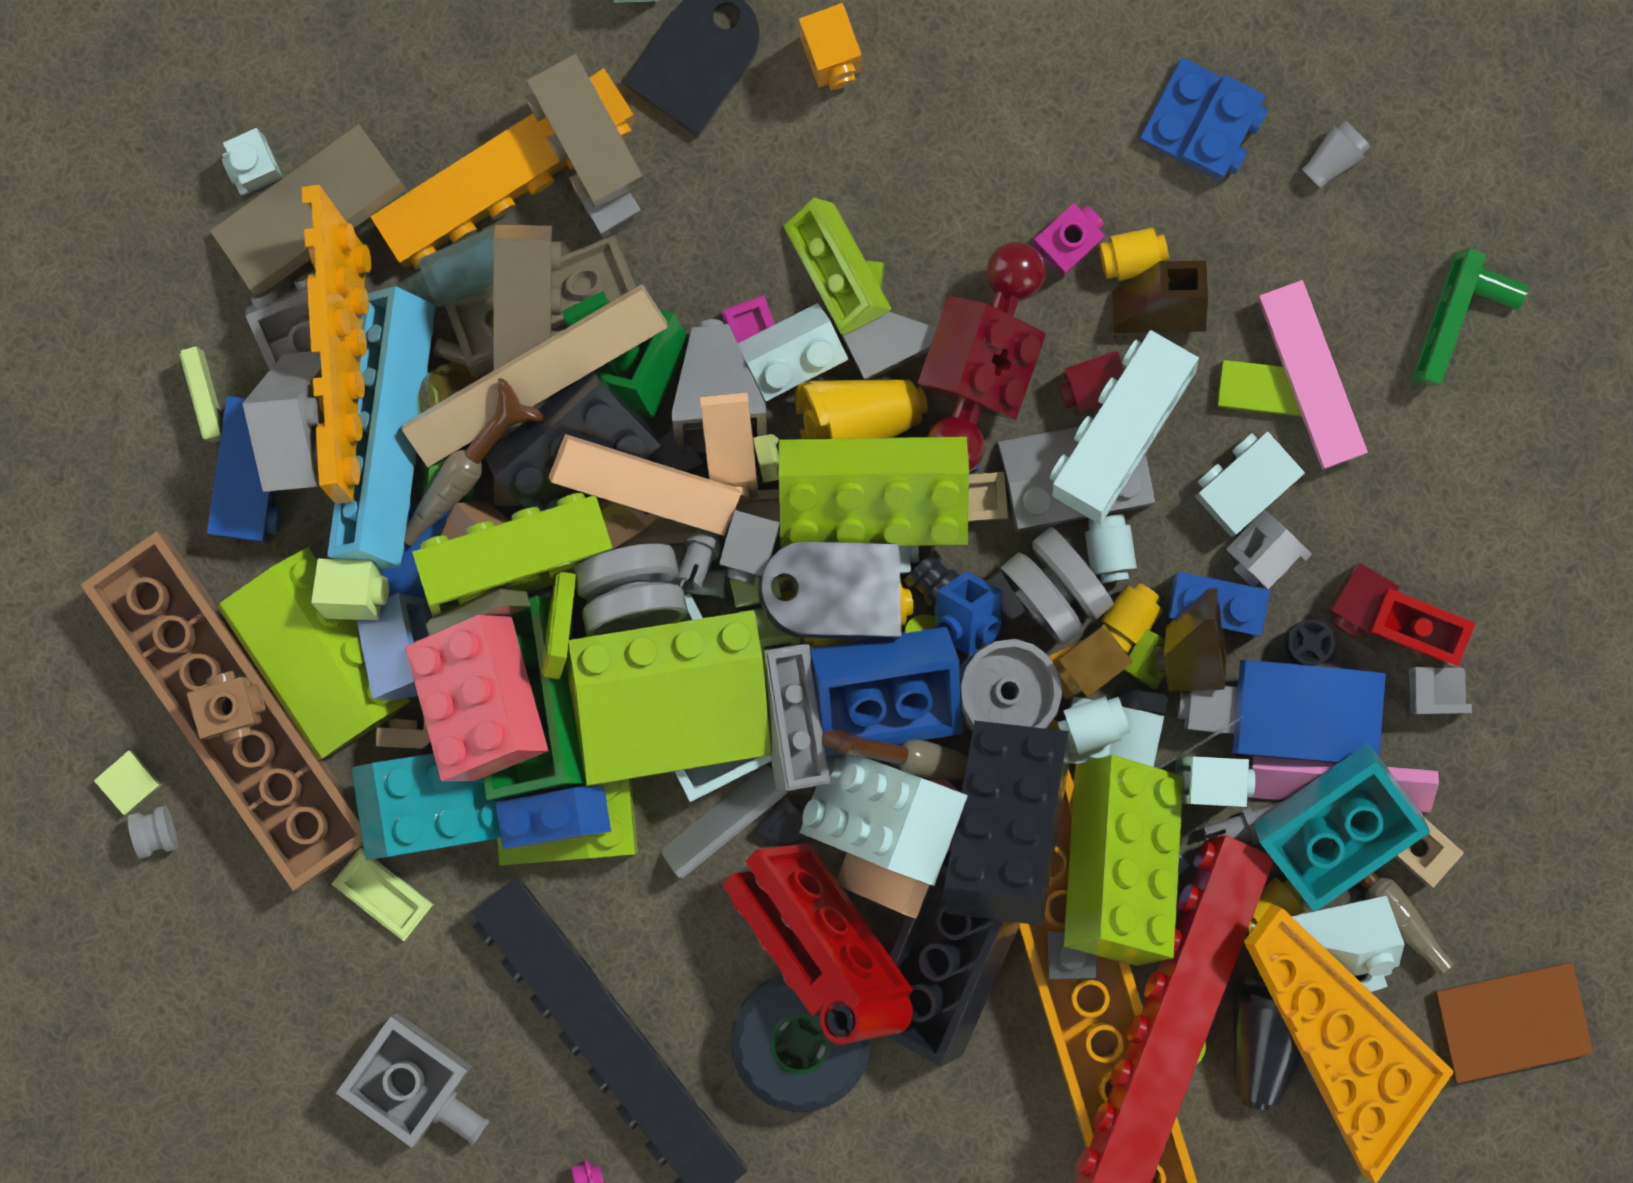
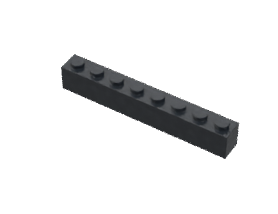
M520 877L513 879L472 912L478 920L472 925L476 933L487 946L490 947L496 943L504 953L506 958L501 961L503 967L517 983L524 979L535 993L530 997L535 1008L546 1020L551 1016L556 1019L563 1028V1031L558 1034L562 1042L574 1056L582 1052L593 1066L587 1072L594 1083L603 1093L611 1089L621 1102L616 1109L624 1121L633 1130L640 1126L648 1136L650 1141L645 1146L653 1158L661 1166L668 1162L679 1177L674 1180V1183H735L748 1172L749 1167Z

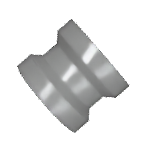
M166 805L155 808L152 814L145 816L141 813L128 815L129 833L139 859L150 857L153 851L163 849L166 852L177 850V835L171 813Z

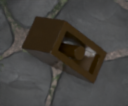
M1218 588L1207 589L1166 626L1165 645L1157 646L1156 657L1158 673H1166L1169 692L1225 690L1227 654Z

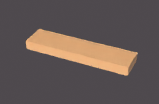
M567 434L564 435L548 477L552 483L590 495H596L606 500L723 536L726 533L741 495L740 491L735 487Z

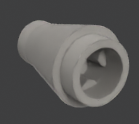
M1345 120L1338 128L1333 125L1310 161L1302 168V171L1321 189L1327 182L1365 159L1363 154L1371 146Z

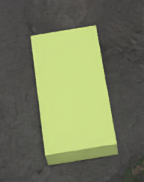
M196 346L181 350L179 355L202 438L211 443L219 442L223 419L204 351Z
M362 847L359 848L332 883L335 888L402 941H406L434 905L377 859L366 860Z

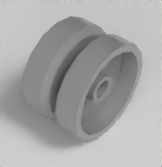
M1050 527L1032 541V550L1043 566V570L1027 555L1017 553L999 569L1030 616L1040 626H1043L1061 646H1064L1082 631L1081 622L1069 605L1071 602L1084 616L1093 620L1104 614L1114 603L1103 585L1077 552L1054 528Z
M664 544L634 545L598 554L575 566L572 573L576 574L575 587L577 595L584 600L590 601L581 613L586 635L591 637L672 624L684 619L688 614L684 591L680 586L671 583L679 572L674 549Z
M1017 639L991 642L983 645L970 655L966 654L959 664L961 725L970 733H973L975 720L1046 728L1056 716L1062 697L1060 675L1051 658L1034 644ZM1003 684L1005 688L1012 689V698L1005 699L1001 695Z

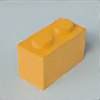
M843 3L799 18L800 39L818 88L829 85L830 90H836L856 81L854 75L861 73L862 54Z

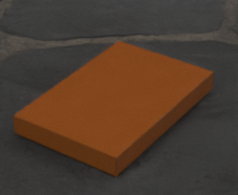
M1573 962L1434 991L1450 1064L1454 1071V1082L1456 1083L1593 1054Z

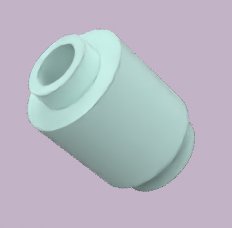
M1124 514L1106 516L1101 525L1091 519L1087 520L1089 531L1085 532L1091 571L1094 575H1101L1102 583L1128 580V571L1137 569L1131 526L1125 524Z
M1106 696L1063 710L1066 720L1058 722L1060 730L1069 731V748L1076 746L1079 755L1121 741L1120 736L1130 732L1119 697L1107 700Z

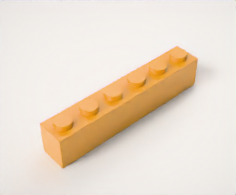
M603 68L589 78L624 140L632 133L629 126L636 123L635 116ZM532 113L370 216L404 269L411 265L415 269L427 265L438 256L436 249L450 240L454 245L463 242L477 231L475 224L489 215L493 220L504 216L515 208L514 199L527 191L531 195L542 192L554 183L555 180L552 175L568 166L570 171L574 170L568 158L560 162L552 149L547 137L554 134V131L547 118L537 121Z

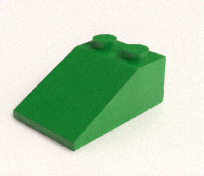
M660 310V312L667 321L666 329L596 369L639 416L651 419L654 418L686 354L689 338L675 313Z

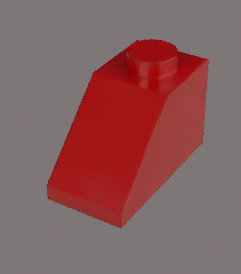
M1388 588L1370 632L1445 665L1459 667L1476 623Z

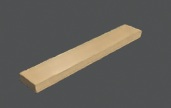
M643 284L405 422L402 425V431L426 466L429 467L474 441L491 418H493L498 405V378L508 382L522 405L532 407L667 328V321Z

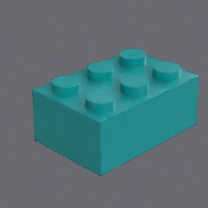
M1369 743L1254 822L1260 844L1313 912L1324 907L1430 833L1422 812Z
M434 753L375 762L351 768L366 860L501 838L496 802L506 800H486L483 778L476 781H441Z

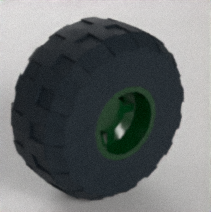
M782 973L758 985L741 1004L732 1027L731 1051L739 1076L755 1096L777 1109L791 1112H809L831 1106L844 1098L855 1087L867 1066L870 1054V1039L843 1045L831 1042L822 1031L820 1015L811 1016L796 992L785 983Z

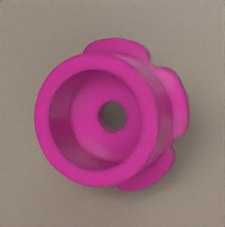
M586 1159L584 1164L571 1167L574 1183H604L600 1165L591 1167L589 1160Z

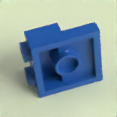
M1182 57L1139 141L1221 182L1227 171L1236 175L1248 150L1240 147L1247 131L1257 134L1266 117L1268 109L1261 106L1266 95L1227 75H1224L1222 78Z

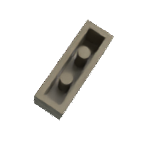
M576 54L527 80L532 93L525 96V99L537 121L547 118L554 131V134L548 136L547 139L560 162L567 158L571 162L576 174L569 179L582 203L591 199L597 210L645 184L638 166Z

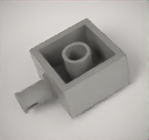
M399 1013L390 1016L336 1092L337 1095L411 1148L421 1140L432 1123L437 1124L439 1121L473 1146L490 1122L456 1099L458 1094L455 1090L472 1066Z

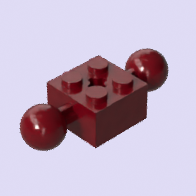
M1023 242L1003 244L990 256L987 263L986 276L990 287L995 292L991 305L953 296L947 297L918 380V384L957 401L952 417H947L937 422L930 429L927 437H967L969 472L978 466L984 455V438L980 429L976 426L980 412L1017 420L1046 336L1045 332L1013 317L1018 302L1035 295L1043 285L1046 274L1045 263L1040 253L1031 245Z

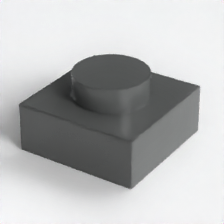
M1047 931L1049 979L1096 978V955L1064 947L1065 931Z

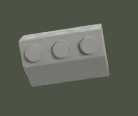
M1080 426L998 442L1015 532L1088 519V517L1052 497L1053 483L1055 481L1050 479L1051 472L1063 454L1070 457L1079 444L1074 440V437ZM1146 454L1108 514L1149 507L1155 503Z

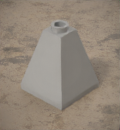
M704 320L691 329L672 409L676 454L696 452L698 455L706 454L700 397L748 393L752 436L754 438L767 435L765 402L729 324L724 325L720 320ZM684 439L693 449H684Z

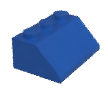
M947 627L903 633L898 640L865 639L810 648L823 735L825 731L839 730L866 739L901 744L912 739L927 740L962 734L959 659ZM825 745L826 755L839 754V752L829 749Z

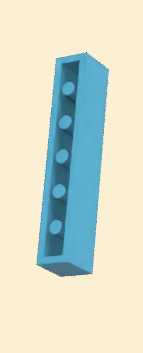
M397 286L368 293L369 310L367 314H363L362 325L366 335L367 351L365 356H361L360 364L365 392L364 397L359 399L358 414L361 418L363 433L361 441L356 442V458L360 466L359 484L354 485L353 502L334 505L327 557L332 559L372 560L380 571L401 567L413 472L416 463V450L403 433L402 425L422 413L436 306Z

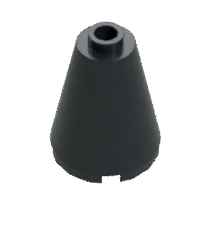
M1240 976L1235 979L1233 985L1235 1094L1243 1098L1242 1104L1249 1108L1269 1110L1270 1105H1276L1281 1102L1302 1059V1055L1262 977L1258 976L1257 984H1245L1247 976Z

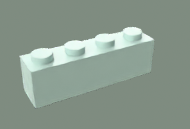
M1152 330L1149 331L1143 342L1136 339L1123 359L1122 364L1127 366L1122 376L1119 380L1111 378L1103 389L1098 400L1103 406L1094 419L1087 416L1080 425L1074 437V440L1079 443L1070 457L1063 454L1052 470L1050 479L1055 481L1053 483L1052 497L1101 525L1196 374L1199 357Z

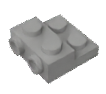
M316 271L296 278L293 281L296 287L281 294L278 293L276 288H270L257 298L255 295L252 296L251 301L253 305L246 307L245 316L269 370L283 354L311 351L307 278L310 274H315Z

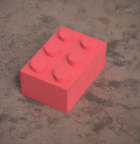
M479 614L405 646L441 781H476L548 751L512 617Z

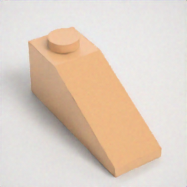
M748 393L700 397L709 479L737 488L741 493L737 505L748 502L750 498H759Z

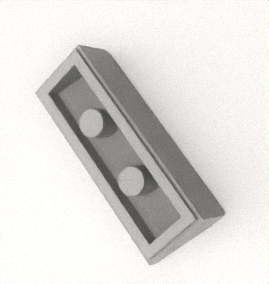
M809 644L761 650L771 744L770 756L776 789L779 791H789L830 783Z
M766 765L662 849V855L678 878H684L788 792L776 789L773 770Z

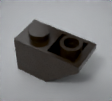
M1160 261L1113 290V333H1149L1150 330L1153 332H1205L1208 309L1206 261Z

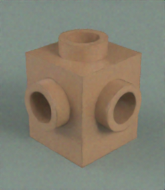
M233 671L209 677L206 679L208 687L186 693L200 739H211L222 735L224 743L252 735L250 726L262 723L259 712L265 711V704L258 684L251 685L249 678L246 677L235 678ZM228 700H231L233 709L227 714L225 705Z

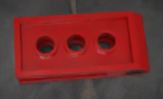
M811 843L756 849L745 861L751 871L733 873L722 886L731 897L735 910L746 919L757 935V941L761 948L770 954L783 973V979L788 987L796 992L811 1016L820 1015V1024L825 1036L831 1042L843 1045L899 1034L905 1031L910 1025L913 1015L912 1004L908 998L913 989Z

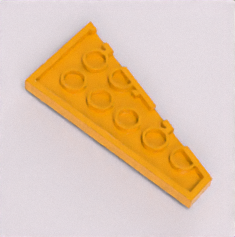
M320 185L302 186V203L309 205L312 209L313 228L304 229L305 247L309 249L311 262L316 270L315 274H310L307 278L311 352L320 353L322 370L321 378H313L314 396L318 398L320 411L325 422L319 423L316 427L319 486L335 504L351 503L354 499V485L359 484L360 466L356 458V442L361 441L363 433L361 418L358 414L359 399L364 397L365 392L360 364L361 356H365L367 351L366 335L362 325L363 314H367L369 310V298L365 288V273L370 272L371 256L367 245L361 243L355 234L352 224L346 222Z
M1271 904L1244 943L1364 1179L1371 1183H1377L1454 1071L1282 907Z

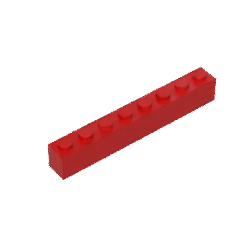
M1228 835L1209 838L1208 841H1205L1200 846L1194 860V866L1197 867L1192 883L1184 888L1178 901L1177 907L1180 910V914L1175 924L1174 958L1162 960L1158 971H1154L1146 983L1144 996L1147 997L1141 1015L1138 1014L1129 1027L1127 1039L1130 1041L1125 1057L1116 1063L1112 1071L1110 1083L1113 1085L1107 1103L1104 1102L1095 1115L1093 1127L1096 1129L1090 1147H1086L1078 1159L1076 1172L1079 1176L1076 1183L1152 1182L1274 860L1270 855Z

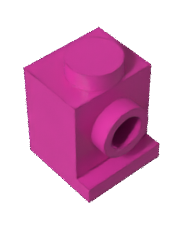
M1073 203L1042 233L1034 238L1032 246L1064 278L1104 240L1105 235L1100 229L1105 224L1099 215L1088 205H1085L1080 210ZM1070 227L1077 228L1081 233V240L1076 243L1067 241L1064 231Z

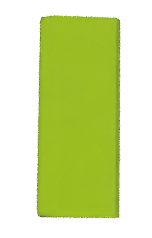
M813 198L783 225L841 334L846 335L891 310V306L839 211L832 202Z

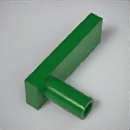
M1472 248L1455 252L1410 381L1426 387L1441 385L1473 294L1514 310H1519L1527 296L1528 285L1483 268L1487 254Z

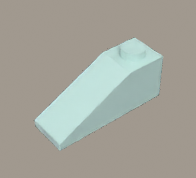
M1387 896L1292 916L1353 976L1366 973L1373 976L1383 975L1400 964L1404 941ZM1251 925V931L1256 925Z

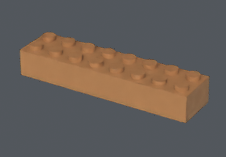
M156 531L80 584L292 891L304 888L363 846L358 808L324 759L318 761L217 608V605L167 534ZM230 671L234 672L235 678L246 677L249 678L251 685L258 684L263 696L265 711L259 712L262 723L250 726L252 735L224 743L222 735L211 739L199 738L186 693L208 687L207 678ZM228 700L225 705L227 714L233 709L231 700Z

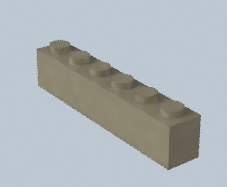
M495 225L493 238L494 370L561 332L551 331L552 315H561V287H552V270H561V242H552V226ZM553 395L549 396L548 398L542 400L541 402L537 403L532 407L539 409ZM522 423L509 426L495 443L494 448ZM494 477V506H523Z

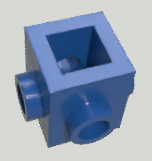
M966 571L937 590L934 606V629L947 627L954 647L967 655L972 654L983 645L991 643L999 635L1002 624L1000 615L1003 591Z

